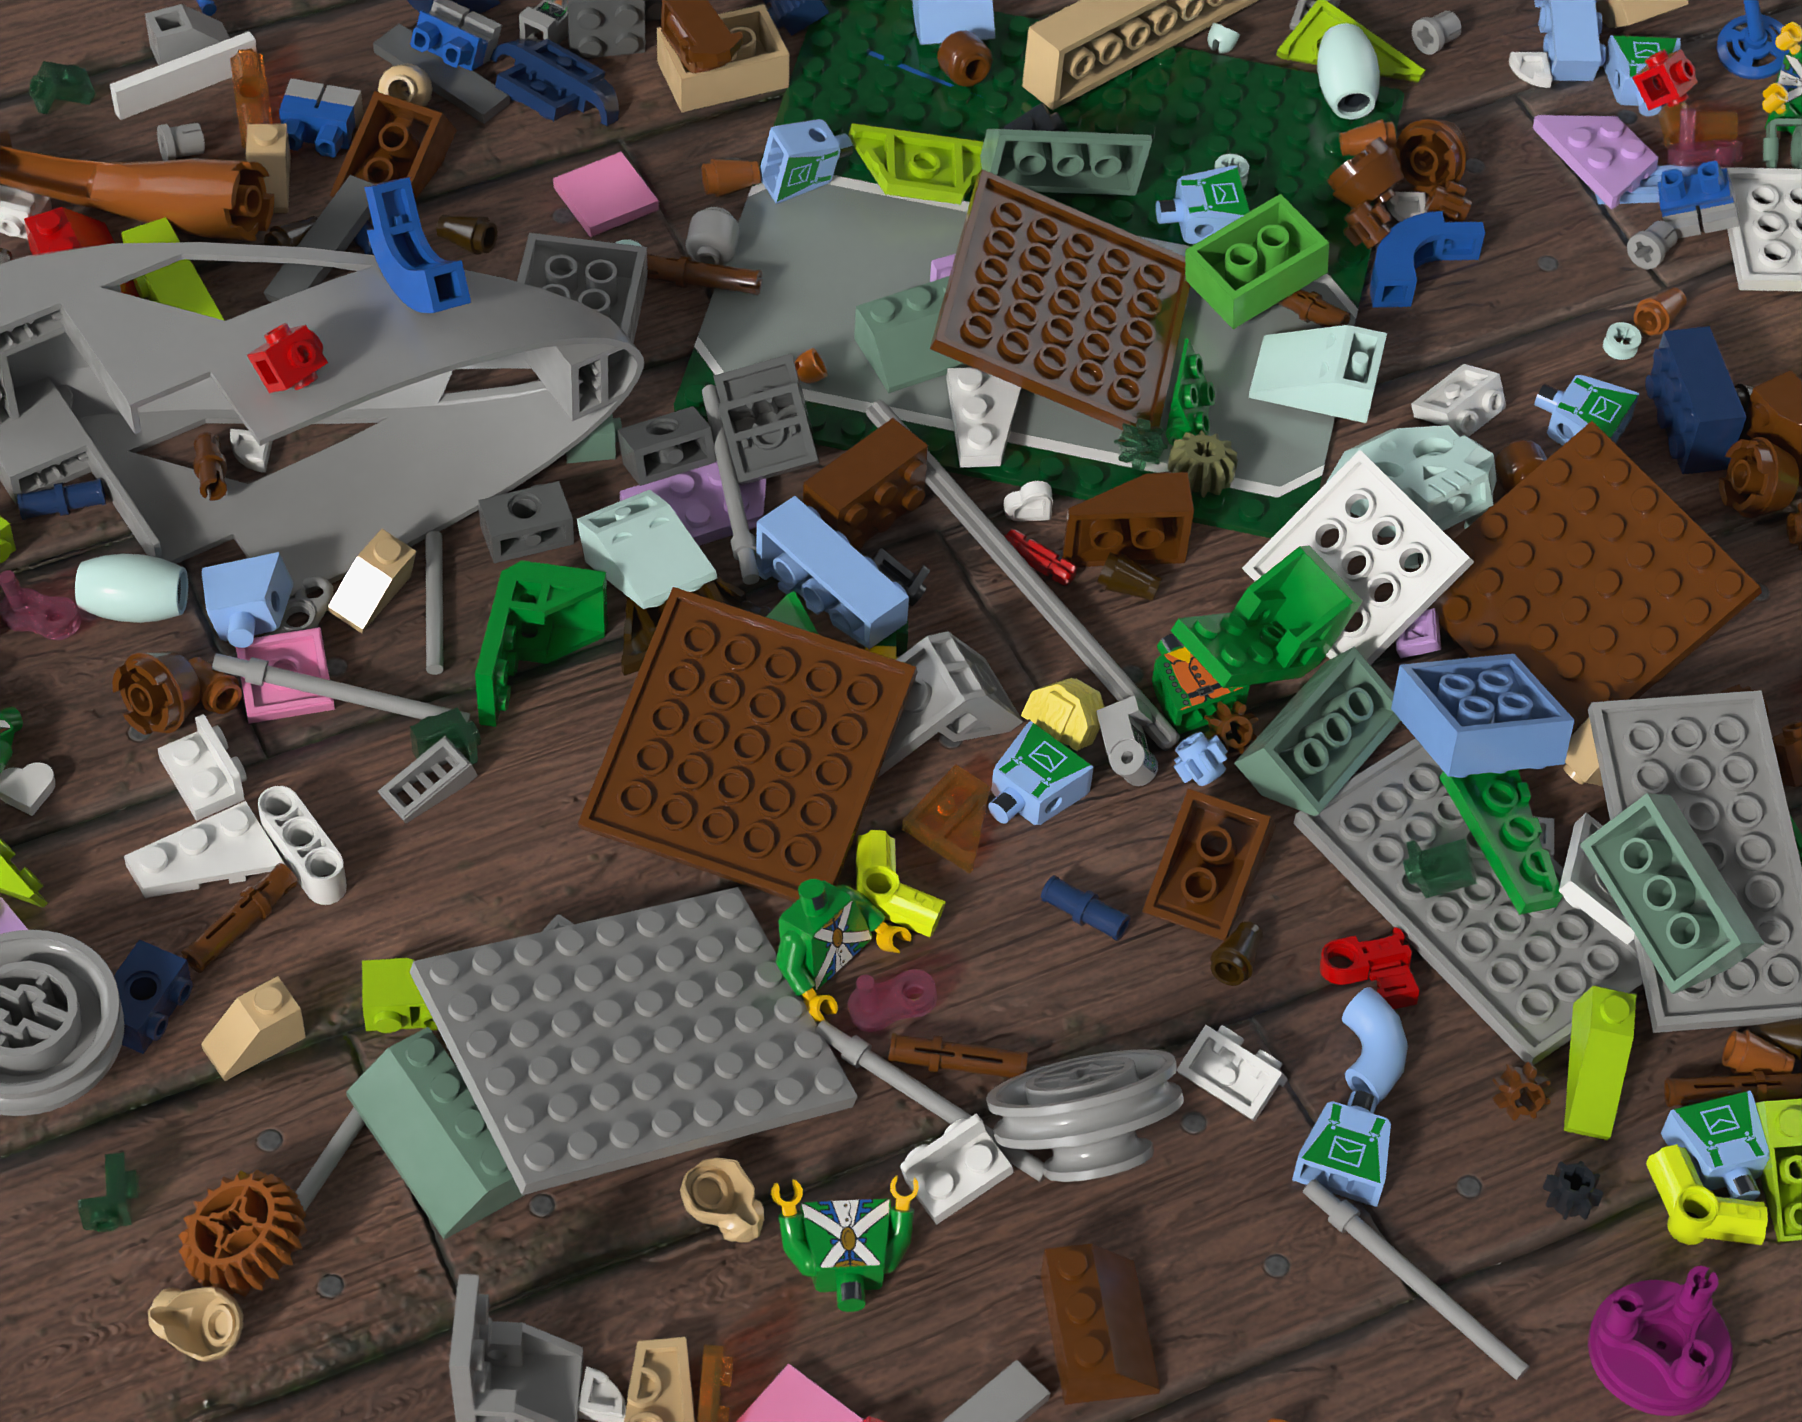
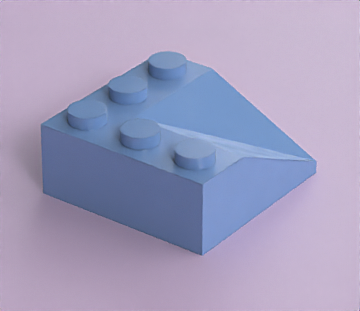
M1515 654L1401 664L1399 666L1391 709L1448 777L1463 778L1471 774L1505 773L1508 770L1526 768L1543 769L1546 766L1565 764L1574 719Z

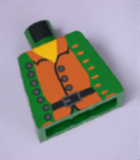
M1169 634L1159 641L1157 649L1161 656L1155 660L1152 685L1165 719L1179 735L1209 724L1204 716L1212 715L1218 710L1217 702L1219 701L1231 709L1236 701L1246 705L1250 685L1223 688L1174 634Z

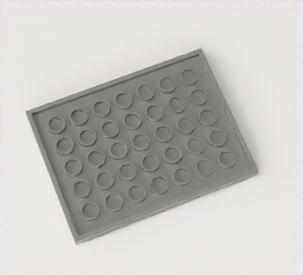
M738 887L413 961L410 974L522 1195L853 1107L858 1097L825 1038L815 1031L817 1024L808 1012L801 996H796L777 967V954Z

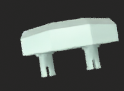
M1449 425L1390 429L1345 451L1327 480L1328 482L1361 450L1442 531L1464 520V529H1466L1484 514L1489 507L1493 506V491L1497 481L1494 454L1465 435L1459 437ZM1359 499L1354 502L1350 512L1360 517L1365 515L1369 509L1368 499ZM1386 526L1379 531L1378 535L1381 537H1395L1396 527ZM1413 553L1409 555L1404 567L1410 569L1418 568L1419 563L1423 564V554Z

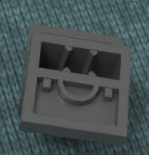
M567 0L569 51L582 59L645 53V21L661 20L662 0Z
M792 354L713 376L721 403L717 405L740 486L820 463L812 436L814 434Z

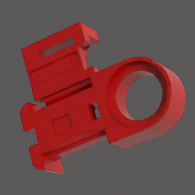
M1393 927L1392 936L1359 942L1356 936L1332 940L1323 947L1319 969L1321 975L1327 981L1333 984L1345 985L1368 980L1369 974L1370 980H1376L1377 987H1380L1377 989V992L1393 1009L1416 1005L1418 1002L1419 988L1409 969L1412 951L1409 945H1404L1405 936L1400 928ZM1335 956H1343L1348 958L1353 964L1347 968H1338L1333 966L1329 959Z

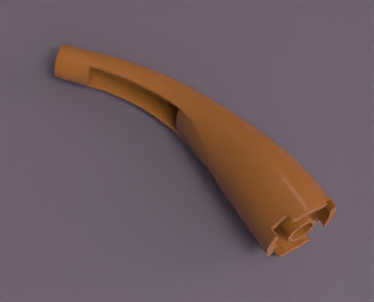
M0 145V184L128 217L144 223H150L166 217L174 231L187 235L225 240L256 241L255 235L258 231H267L273 217L274 194L266 192L263 177H269L270 175L261 163L255 161L196 158L169 161L101 162L52 156Z

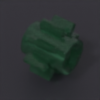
M1138 418L1136 427L1125 423L1122 424L1124 431L1119 439L1114 440V443L1119 445V449L1122 452L1118 460L1125 463L1132 462V468L1144 471L1146 462L1159 465L1160 461L1158 458L1163 450L1168 449V446L1163 443L1161 438L1164 429L1157 426L1150 427V420Z

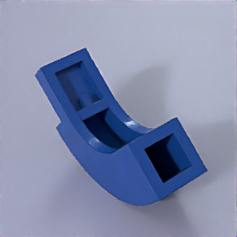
M410 177L364 187L374 226L373 229L367 230L369 242L383 276L400 300L411 309L420 313H436L471 303L462 260L447 261L440 258L433 251L424 235Z
M1435 211L1409 217L1392 227L1389 234L1381 240L1376 252L1370 280L1372 307H1411L1417 283L1415 269L1422 264L1440 260H1479L1485 236L1483 222H1444L1443 212Z

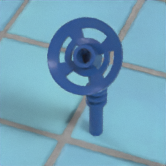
M1743 0L1746 15L1731 20L1719 34L1717 40L1719 60L1729 72L1741 78L1756 80L1771 77L1780 71L1785 54L1788 55L1790 51H1782L1777 48V36L1770 27L1772 26L1781 34V28L1784 26L1774 18L1761 15L1759 0ZM1747 22L1748 27H1745L1741 31H1737L1734 29L1737 26ZM1767 34L1770 36L1772 42L1767 41ZM1738 41H1744L1743 50L1739 46ZM1727 42H1732L1733 50L1740 58L1739 62L1729 53ZM1769 53L1776 58L1767 65L1752 66L1753 59L1764 58Z

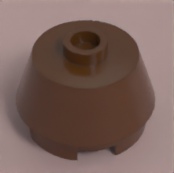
M1423 119L1409 124L1403 129L1397 144L1394 146L1404 177L1415 186L1413 188L1414 191L1425 192V194H1429L1436 184L1444 187L1447 180L1458 183L1463 176L1469 154V146L1465 134L1458 126L1445 120Z
M1381 137L1365 146L1366 149L1351 160H1347L1327 180L1335 191L1332 196L1351 208L1356 207L1364 200H1367L1371 206L1378 202L1384 205L1396 195L1392 189L1404 179L1394 147L1389 148Z
M1755 437L1751 440H1739L1730 447L1725 457L1731 458L1727 469L1726 478L1719 477V491L1724 505L1733 507L1740 515L1746 518H1754L1785 509L1794 499L1799 483V469L1795 458L1790 453L1762 437Z
M173 651L135 653L127 658L124 665L116 669L112 681L113 693L121 692L123 702L128 709L127 712L122 714L123 717L134 729L144 735L152 732L172 733L176 731L198 704L201 696L200 683L195 670L183 656Z

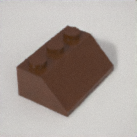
M1094 1244L1044 1249L1040 1276L1064 1405L1159 1394L1160 1387L1134 1261Z

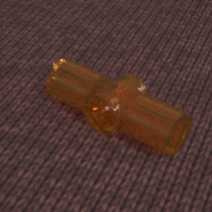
M252 48L238 50V53L230 58L241 144L244 149H246L247 124H273L263 55L254 52Z

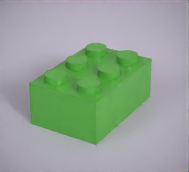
M1279 194L1186 249L1185 280L1232 329H1235L1328 273L1329 242Z

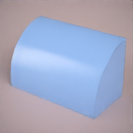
M912 0L915 27L921 45L942 43L950 34L963 30L975 33L980 40L995 38L992 0Z

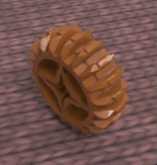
M258 1169L251 1175L240 1170L234 1181L223 1176L219 1188L215 1190L207 1187L208 1196L202 1202L193 1201L196 1211L193 1215L184 1217L187 1229L178 1236L183 1244L179 1253L182 1255L188 1273L203 1287L220 1288L230 1295L236 1293L246 1297L251 1287L263 1291L265 1280L271 1277L279 1280L278 1271L283 1265H293L290 1255L292 1252L303 1249L299 1237L307 1232L303 1222L307 1214L300 1204L301 1201L297 1198V1193L290 1186H287L281 1178L275 1177L273 1174L267 1175Z

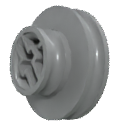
M19 930L0 934V1115L27 1116L52 1111L77 1100L90 1091L102 1080L116 1060L124 1036V1014L117 984L111 970L100 955L75 938L45 930Z
M1160 1050L1113 1051L1053 1063L1015 1076L996 1086L986 1097L990 1112L1003 1116L994 1126L995 1140L1001 1146L1014 1149L1052 1148L1054 1156L1046 1160L1043 1165L1044 1176L1051 1181L1071 1182L1110 1176L1139 1166L1153 1157L1154 1148L1152 1141L1146 1138H1138L1136 1130L1169 1116L1178 1110L1184 1102L1181 1087L1175 1083L1167 1082L1177 1071L1175 1057L1171 1053Z

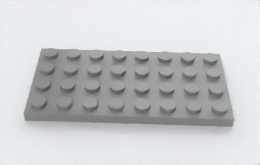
M1762 691L1591 702L1588 714L1610 821L1646 793L1671 795L1765 943L1732 968L1683 991L1672 994L1634 933L1653 1033L1761 1025L1802 1018V867Z
M1415 738L1348 780L1320 814L1313 816L1302 811L1296 813L1294 825L1393 927L1402 930L1405 939L1525 1063L1529 1061L1535 1065L1571 1040L1573 1003L1592 986L1635 995L1644 990L1635 940H1632L1628 945L1625 944L1585 911L1571 906L1564 896L1555 908L1519 915L1439 777L1443 770ZM1550 856L1560 886L1564 869Z

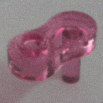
M1680 109L1679 143L1668 146L1667 162L1669 164L1688 167L1717 161L1720 167L1733 168L1734 163L1742 160V142L1728 139L1695 142L1696 109Z
M6 570L0 573V585L5 593L0 602V615L8 628L14 631L36 632L50 640L66 639L79 629L82 622L81 615L73 600L67 597L45 596L33 589L21 588L13 571Z
M918 969L906 970L896 977L881 983H875L870 975H862L856 981L857 988L850 995L848 1009L850 1018L856 1027L868 1032L880 1031L900 1019L921 1017L929 1013L935 1007L938 998L935 981L931 975ZM912 994L922 995L917 999H909V996Z

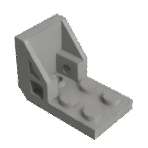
M948 631L926 636L896 659L897 661L916 666L918 673L878 777L938 732L953 742L1011 732L1023 723L1022 718L986 659Z
M459 1274L449 1361L456 1422H578L583 1347L525 1323L492 1321L491 1317H489V1294H481L479 1275Z

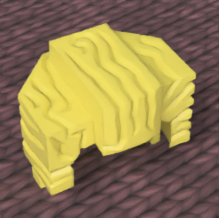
M1069 678L1032 691L1021 716L1027 720L1030 719V721L1062 744L1070 745L1072 749L1078 751L1093 744L1100 729L1096 711L1104 708V704L1099 691L1077 678Z

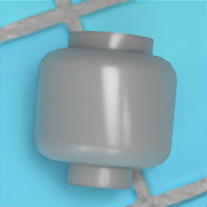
M709 207L693 215L685 243L687 252L697 262L723 265L731 261L735 255L739 239V224L729 211L723 208Z

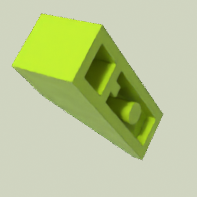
M1592 986L1573 1003L1564 1131L1604 1140L1611 1138L1634 1038L1635 994Z

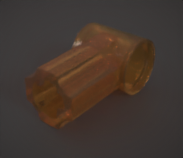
M1681 102L1672 107L1665 105L1658 113L1664 145L1671 152H1685L1694 147L1696 143H1735L1738 135V116L1736 111H1692L1690 105Z

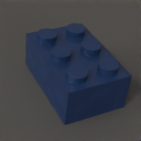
M1707 326L1664 331L1659 348H1656L1654 351V364L1651 374L1646 377L1645 388L1647 396L1653 399L1656 405L1658 424L1661 429H1665L1668 436L1670 455L1673 459H1677L1682 475L1727 470L1731 458L1725 457L1730 447L1739 440L1747 416L1711 328Z

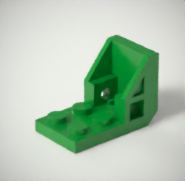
M1310 545L1299 546L1251 584L1232 612L1178 618L1171 632L1223 688L1302 678L1322 662L1363 600Z
M523 560L501 571L475 671L479 725L496 727L500 710L507 711L511 688L507 685L509 676H516L519 660L547 664L605 637L608 626L606 572ZM527 633L534 634L536 636L533 638H525L521 634Z

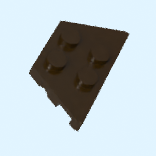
M717 574V579L705 583L700 589L691 592L764 617L772 611L767 606L760 609L746 599V592L734 584L724 582L719 574ZM627 596L623 655L621 659V669L624 676L639 671L667 600L660 606L642 609Z

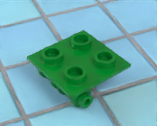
M1189 338L1185 339L1165 433L1169 444L1172 446L1175 440L1183 439L1185 432L1197 436L1202 430L1205 435H1208L1210 432L1209 408L1215 403L1214 386L1212 382H1207L1204 375L1202 357L1200 354H1195Z

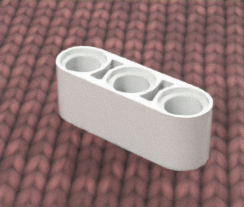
M273 786L266 789L258 799L261 826L281 859L295 874L298 883L312 901L321 905H330L338 902L343 898L347 887L344 862L341 854L291 788Z

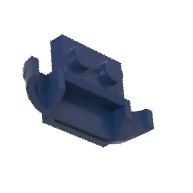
M519 39L504 42L493 50L490 59L494 62L507 56L515 59L513 67L497 74L495 88L509 95L514 101L521 102L537 111L540 116L556 121L575 110L584 113L596 107L600 113L603 125L609 126L618 121V99L613 87L604 78L605 71L553 41L545 39L536 42Z

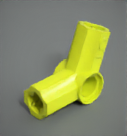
M870 830L864 835H858L856 840V891L865 895L886 916L884 921L889 920L927 937L933 936L944 911L946 901L900 883L899 877L896 874L895 838L890 837L886 831Z
M1677 1144L1663 1147L1660 1151L1648 1157L1646 1165L1669 1214L1667 1226L1674 1239L1687 1245H1696L1703 1242L1705 1238L1756 1245L1763 1244L1768 1223V1209L1765 1207L1764 1202L1715 1197L1710 1190L1703 1187L1685 1147H1678ZM1686 1212L1694 1213L1699 1219L1691 1217Z

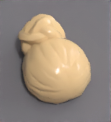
M724 1158L704 1159L685 1174L680 1189L681 1197L686 1211L696 1220L705 1224L719 1226L724 1239L728 1241L750 1242L760 1236L764 1221V1209L762 1203L755 1199L754 1185L737 1160Z
M204 1287L193 1288L187 1291H182L178 1288L163 1289L153 1300L152 1307L148 1310L149 1326L156 1335L166 1340L180 1352L200 1361L209 1362L224 1358L236 1347L241 1330L243 1329V1313L237 1300L220 1288Z

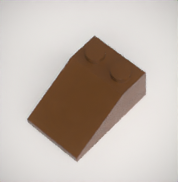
M374 91L330 192V196L333 198L350 175L375 185L410 177L416 200L442 165L456 133L455 127L441 112Z
M1790 370L1753 388L1745 411L1747 417L1739 440H1751L1755 437H1762L1790 453L1797 462L1799 469L1798 485L1802 487V381Z
M1188 472L1147 473L1068 508L1062 558L1071 561L1077 567L1104 566L1110 552L1119 556L1122 552L1139 565L1185 563L1194 514Z
M1188 788L1142 912L1225 941L1261 868L1276 827L1272 818Z

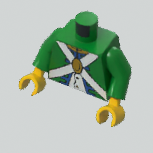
M1790 22L1782 27L1781 34L1776 38L1777 48L1782 51L1789 50L1790 52L1784 56L1776 83H1773L1763 91V97L1766 98L1763 101V109L1768 112L1765 128L1774 119H1802V45L1798 44L1802 41V28L1796 22ZM1777 126V130L1786 131L1793 135L1797 126Z
M808 879L802 882L798 888L800 898L780 916V944L776 964L796 996L802 995L804 998L803 1002L814 1021L821 1022L825 1018L821 1014L820 1009L826 1014H836L838 1005L832 996L817 995L816 991L873 939L871 934L873 930L877 932L876 941L879 948L893 953H900L893 945L892 939L894 934L903 941H911V934L905 927L888 925L884 921L886 916L862 893L846 885L835 887L824 880Z
M898 1175L893 1178L890 1188L892 1195L896 1198V1206L892 1207L891 1199L802 1202L800 1203V1211L796 1210V1204L803 1196L801 1184L797 1180L792 1179L794 1196L789 1201L781 1199L779 1184L775 1183L771 1190L772 1198L777 1204L782 1206L783 1213H780L778 1217L785 1254L802 1275L812 1277L817 1291H836L837 1307L839 1310L856 1312L865 1308V1290L881 1288L883 1286L884 1274L895 1271L911 1245L914 1209L910 1207V1200L914 1199L919 1190V1183L916 1177H914L913 1182L914 1190L908 1196H902L897 1193L895 1185Z

